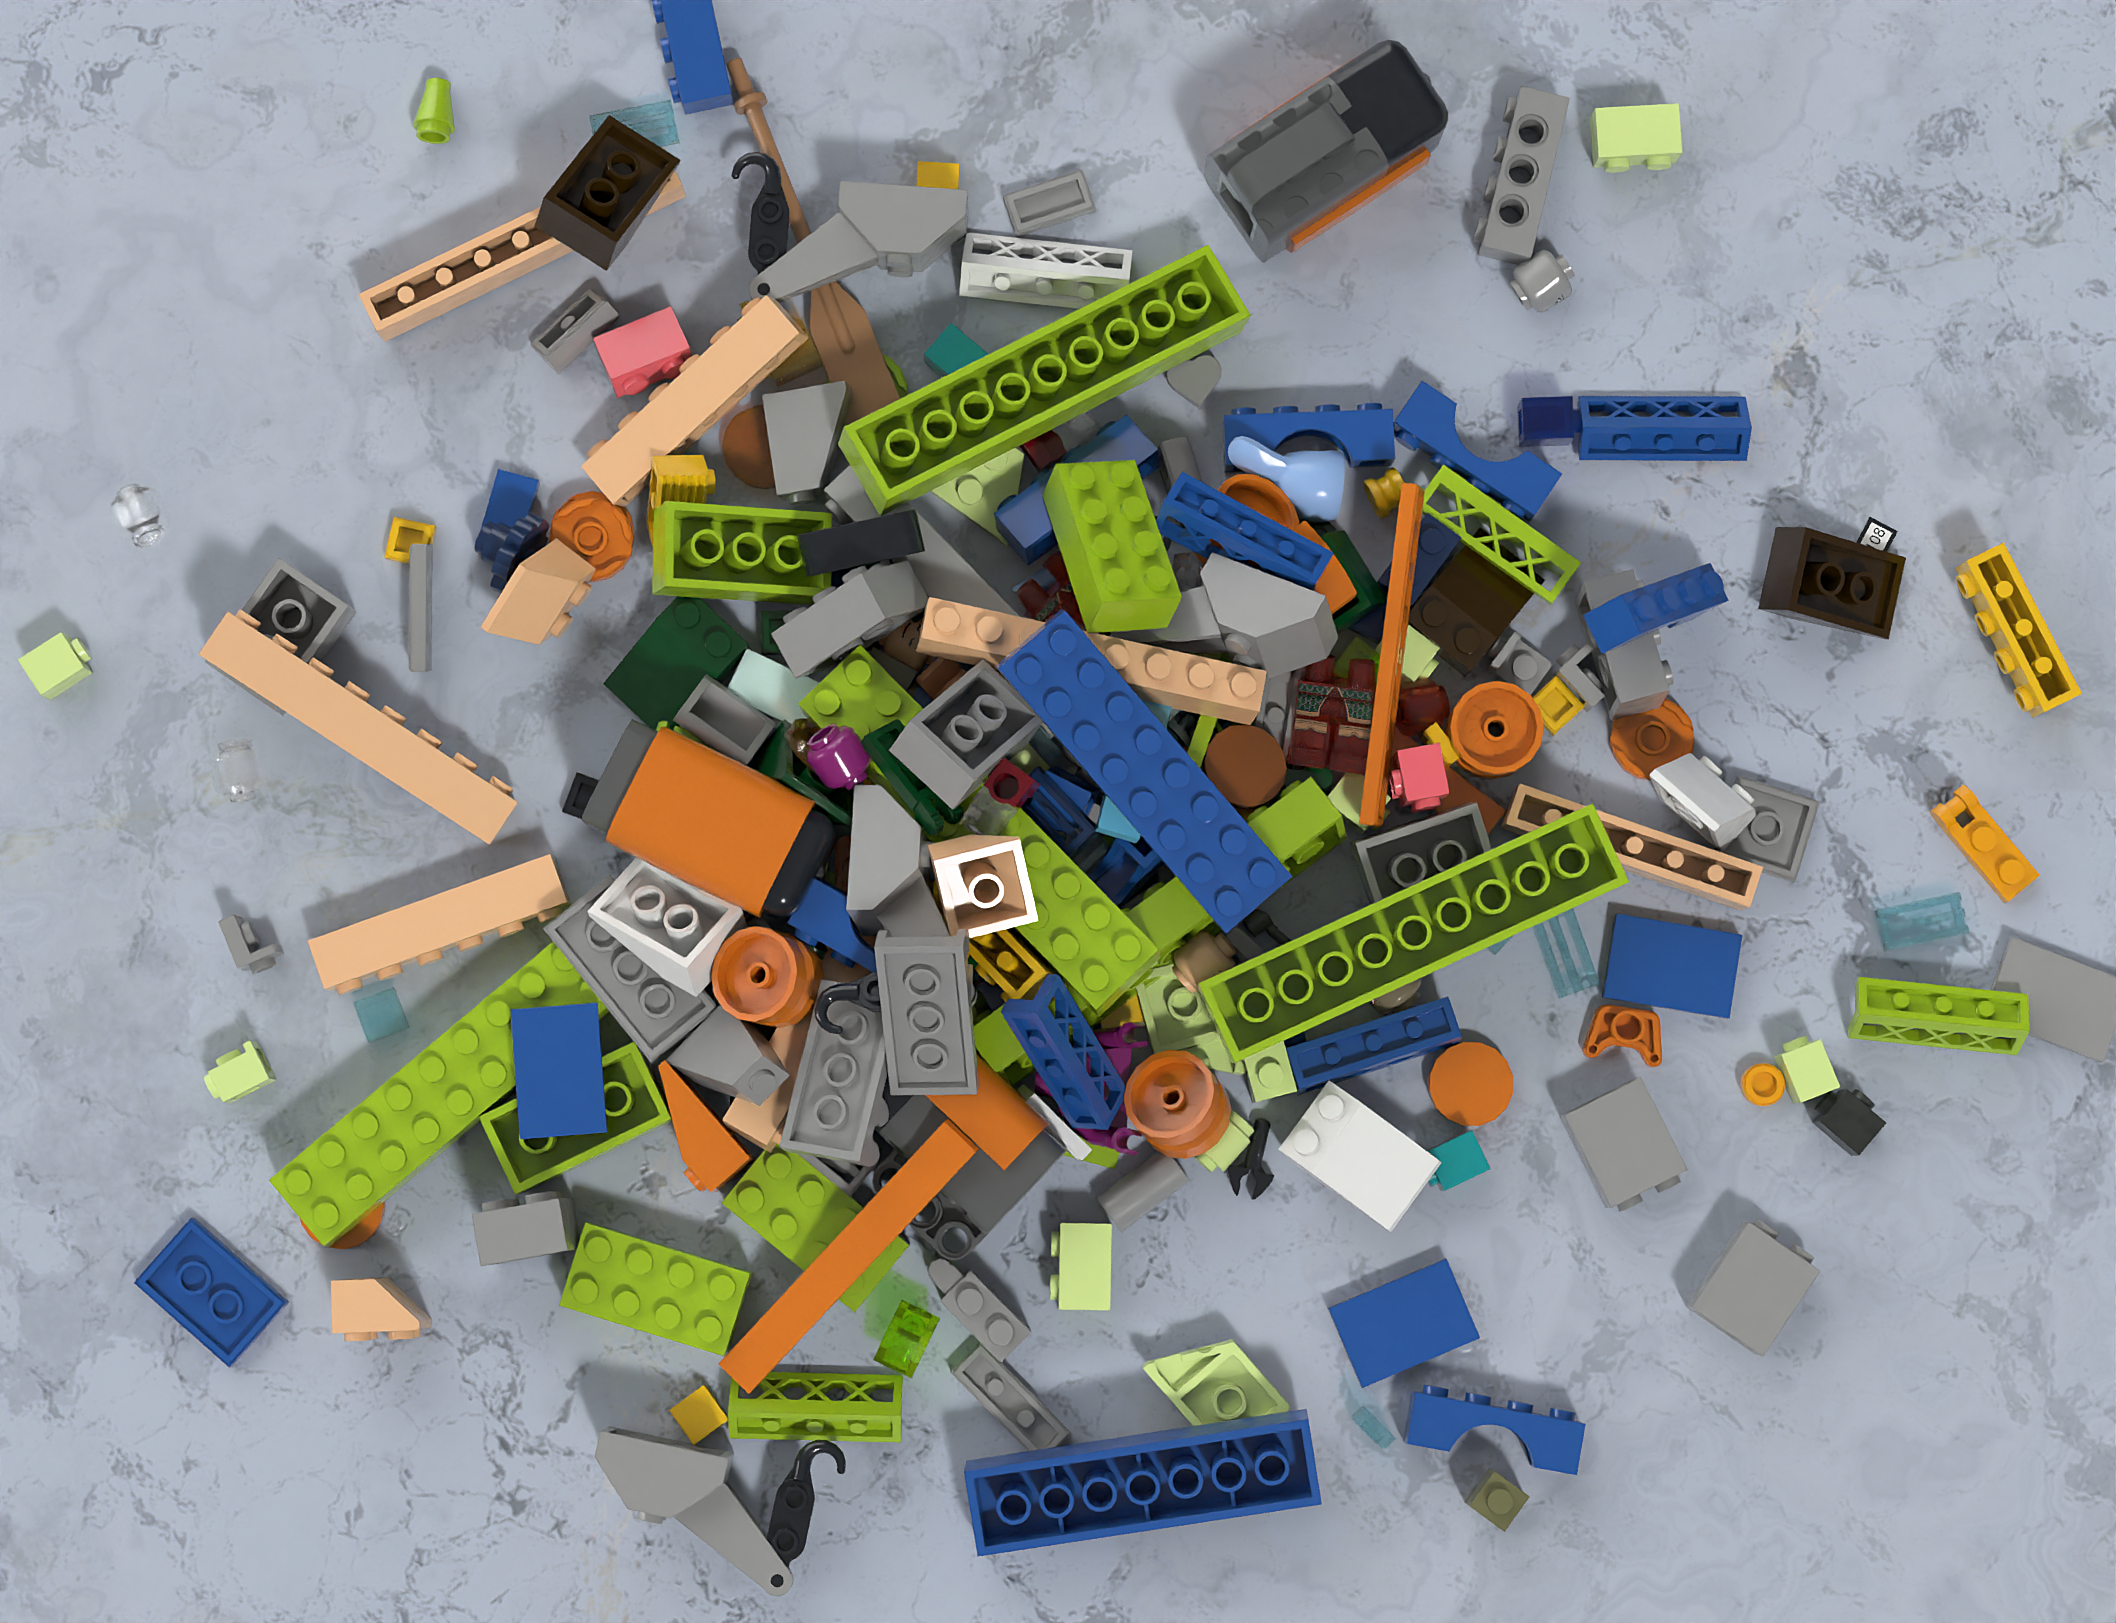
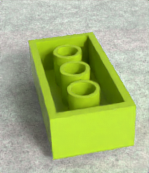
M1135 460L1055 464L1042 496L1087 633L1167 628L1182 596Z
M665 501L653 511L652 595L814 605L815 603L812 598L819 592L831 587V572L806 577L797 535L831 528L832 513Z
M635 1042L602 1057L607 1132L520 1139L517 1098L479 1116L515 1195H522L672 1122L668 1102L646 1056Z
M776 1144L771 1153L766 1150L762 1152L721 1203L805 1271L857 1216L864 1206L855 1198L846 1194L799 1154L787 1152L780 1148V1145ZM898 1235L838 1300L855 1313L911 1244Z
M586 1222L559 1306L717 1355L726 1356L731 1346L753 1272L592 1222Z

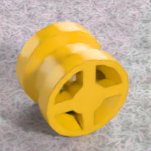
M1394 467L1386 470L1384 476L1377 480L1369 478L1363 481L1366 496L1379 519L1387 517L1390 510L1399 507L1401 486L1404 481Z

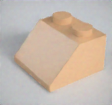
M555 539L518 565L482 623L481 628L488 633L538 645L552 635L556 638L560 637L573 620L568 615L573 606L578 607L590 594L593 587L588 583L597 569L561 541Z
M966 835L928 845L944 918L950 936H956L958 929H969V938L1038 921L1019 837Z

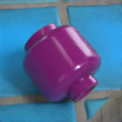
M834 723L819 730L808 742L810 747L807 752L808 764L823 784L832 789L845 786L847 790H850L855 785L862 783L868 776L865 770L871 762V757L864 750L860 737L849 726L838 727Z

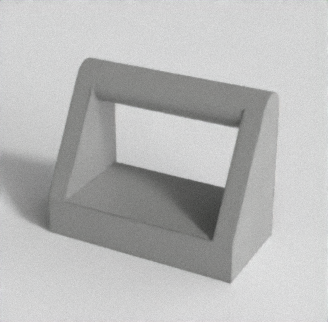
M708 674L704 676L673 719L674 722L717 752L746 766L776 724L772 719Z

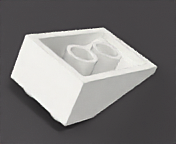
M1689 753L1656 768L1650 774V778L1658 798L1720 852H1723L1756 816L1755 810L1751 806L1754 799L1738 784L1735 783L1732 788L1725 784L1719 778L1723 772L1705 756L1698 760Z
M638 858L632 861L587 911L589 917L662 978L695 997L711 981L714 958L723 942L737 931L748 928L741 908L693 887Z
M1330 1080L1279 1148L1291 1162L1390 1232H1392L1441 1164L1437 1158Z

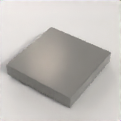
M1742 776L1736 777L1735 783L1754 799L1751 806L1754 808L1756 816L1722 853L1762 866V873L1792 883L1796 882L1820 801Z

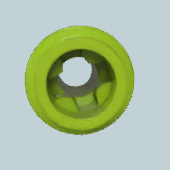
M430 78L426 80L425 91L413 123V127L417 130L416 137L426 143H447L450 140V134L455 131L450 94L451 83L445 79Z

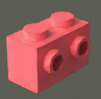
M671 306L593 338L599 358L617 398L626 394L635 395L641 393L649 385L665 378H677L681 374L679 371L681 365L692 357L688 342Z
M1440 743L1398 750L1391 757L1393 770L1389 774L1388 786L1391 798H1399L1400 807L1411 806L1412 813L1437 809V806L1441 805L1440 800H1443L1450 794Z

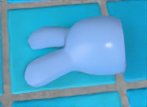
M1236 437L1230 443L1228 456L1232 464L1249 474L1268 479L1282 489L1293 503L1299 520L1325 523L1337 518L1344 487L1346 463L1343 452L1334 450L1297 451L1282 456L1248 437Z

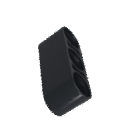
M916 509L797 535L806 577L925 551Z

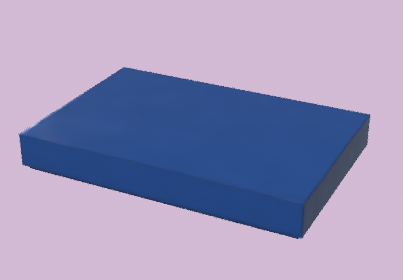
M1615 914L1602 998L1730 1019L1742 935Z
M598 1003L510 1009L520 1139L607 1132Z
M195 1218L189 1219L134 1282L135 1285L229 1368L233 1367L289 1303L287 1299Z
M1446 1258L1328 1308L1361 1388L1480 1338Z

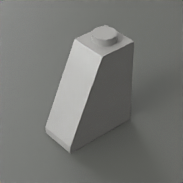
M846 381L762 395L776 493L784 501L789 500L790 505L812 503L815 501L814 495L825 494L824 489L828 486L839 447L838 442L845 426L853 397L852 388Z
M721 1005L666 1059L671 1066L696 1084L758 1106L790 1076L758 1025L754 1022L736 1019L723 1010Z

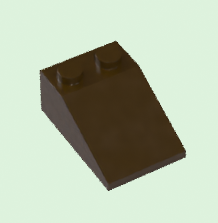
M608 115L544 196L535 226L607 271L627 246L681 160Z
M1481 527L1473 535L1474 538L1490 536ZM1492 542L1482 543L1493 551ZM1499 543L1500 555L1509 563L1521 561ZM1465 545L1410 610L1408 625L1438 646L1440 649L1436 654L1466 677L1534 593ZM1527 567L1517 568L1528 576ZM1534 571L1535 581L1542 585L1545 579Z
M1776 527L1758 609L1798 621L1880 639H1889L1906 557L1807 527Z

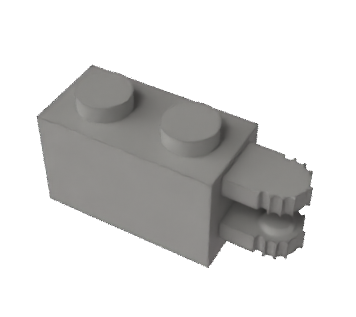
M940 1257V1259L931 1261V1265L927 1270L929 1271L928 1276L931 1277V1280H935V1284L945 1294L940 1302L1001 1363L1031 1333V1330L972 1270L965 1276L954 1264L951 1265L950 1261H947L946 1258L942 1259Z

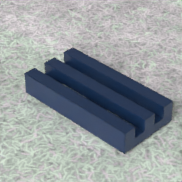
M1038 766L1029 776L1040 783L1083 830L1079 832L1039 789L1032 795V798L1073 840L1068 844L1027 801L1020 808L1070 857L1096 832V824Z

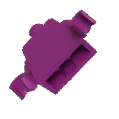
M1128 1022L1122 1026L1093 1031L1125 1086L1130 1078L1132 1048H1140L1147 1045V1041L1137 1042L1134 1039V1030L1137 1027H1144V1022ZM1086 1052V1071L1090 1076V1056ZM1036 1070L1035 1094L1037 1096L1053 1097ZM1104 1081V1100L1106 1101L1110 1089ZM1124 1100L1108 1130L1072 1128L1059 1107V1115L1064 1116L1066 1125L1089 1144L1115 1149L1120 1153L1131 1156L1137 1155L1138 1151L1128 1149L1127 1141L1132 1135L1142 1137V1134L1137 1130L1127 1128L1128 1116Z

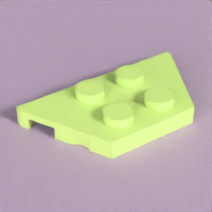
M1014 448L933 489L930 493L1002 544L1008 546L1007 541L997 531L994 513L1004 499L1014 494L1018 495L1024 454Z
M1173 964L1153 969L1148 979L1158 976L1161 978L1146 989L1144 982L1136 987L1153 1053L1156 1054L1166 1050L1187 1051L1200 1058L1211 1070L1241 1076L1246 1075L1243 1059L1236 1063H1231L1199 991L1193 994L1179 981L1172 970Z
M1233 1339L1149 1360L1142 1365L1145 1372L1193 1426L1288 1412L1290 1408L1287 1400Z

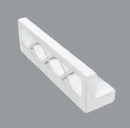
M966 232L959 296L1080 309L1129 284L1133 250ZM973 248L991 250L994 253L990 255L973 253ZM1030 254L1035 256V258L1024 259L1020 258L1018 255ZM1060 259H1074L1077 262L1074 264L1062 263ZM1114 263L1123 265L1122 269L1104 267L1101 264Z

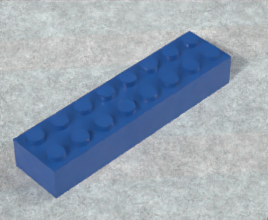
M1061 609L995 666L1225 933H1228L1292 877L1065 610Z
M1307 1409L966 1460L964 1468L978 1557L1322 1505Z

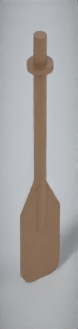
M742 58L733 59L726 63L740 98L733 106L737 114H746L761 153H765L773 158L780 167L781 186L790 211L789 224L798 244L810 235L811 231L762 111V107L768 102L764 92L755 93ZM836 281L811 290L809 330L829 382L846 381L852 388L853 397L846 418V424L849 425L899 400L900 397L864 308Z

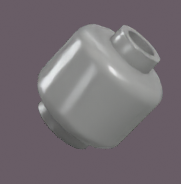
M1541 250L1532 255L1531 259L1524 260L1514 267L1513 275L1515 279L1510 281V284L1526 310L1533 307L1535 311L1542 313L1571 295L1572 287L1569 279L1574 277L1575 274L1563 255L1555 258L1551 252Z

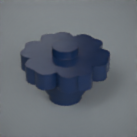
M530 512L525 518L520 517L513 527L502 522L495 524L489 521L481 529L474 549L475 552L481 554L482 560L493 565L491 573L494 575L490 586L495 591L502 593L518 565L547 545L548 537L546 534L549 529V523L545 519Z

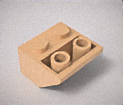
M388 1277L331 1281L332 1333H344V1341L378 1339L377 1332L388 1331V1340L414 1339V1337H421L420 1330L432 1327V1319Z

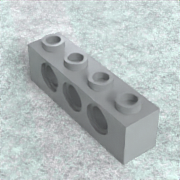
M1521 86L1516 98H1508L1503 122L1510 123L1506 138L1500 136L1498 138L1493 161L1499 162L1500 165L1497 177L1489 176L1483 201L1490 202L1487 218L1479 216L1473 241L1481 242L1478 251L1479 256L1516 265L1524 260L1531 259L1567 113L1569 97ZM1523 128L1535 130L1539 135L1540 141L1535 144L1524 142L1519 136V130ZM1517 167L1523 168L1528 172L1530 181L1525 184L1514 182L1509 175V170ZM1505 207L1514 208L1520 215V221L1515 224L1506 223L1500 217L1499 210Z

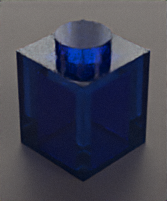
M1573 396L1521 398L1517 405L1519 447L1570 445L1574 439V433H1580V409L1573 408Z

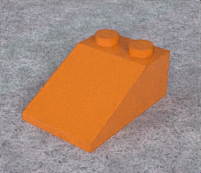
M664 1060L658 1067L681 1157L688 1166L683 1173L699 1191L704 1192L708 1189L711 1193H717L756 1158L737 1136L726 1128L722 1119L683 1074L671 1066L668 1061Z

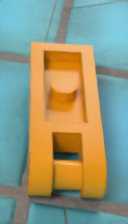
M1962 784L1952 793L1953 798L1945 805L1939 803L1930 811V814L2003 903L2009 902L2039 877L2040 874L1981 806L1975 794ZM1965 811L1972 820L1961 827L1956 821V817Z

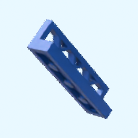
M1578 396L1577 409L1580 422L1579 460L1747 461L1752 426L1746 397ZM1589 411H1605L1610 416L1590 417ZM1635 411H1646L1652 416L1639 417L1633 413ZM1677 411H1688L1694 416L1680 417L1675 413ZM1737 412L1738 417H1722L1717 413Z
M1181 472L1164 499L1156 519L1160 534L1206 559H1209L1213 552L1283 580H1289L1314 591L1334 554L1184 472ZM1170 516L1183 523L1186 528L1183 529L1168 521V517ZM1209 539H1213L1218 543L1222 544L1224 549H1220L1219 547L1211 544ZM1247 559L1258 563L1262 569L1250 565Z
M1047 974L1033 1000L1008 999L1001 1013L1071 1127L1108 1130L1124 1100L1126 1086L1058 974ZM1053 996L1055 998V1018L1048 1008ZM1069 1023L1073 1028V1047L1069 1043ZM1086 1052L1090 1056V1076L1086 1071ZM1104 1081L1110 1089L1106 1101L1104 1100Z
M1447 996L1288 1047L1286 1051L1297 1088L1296 1093L1299 1096L1324 1088L1329 1080L1336 1084L1457 1045L1462 1038V1034L1451 1002Z

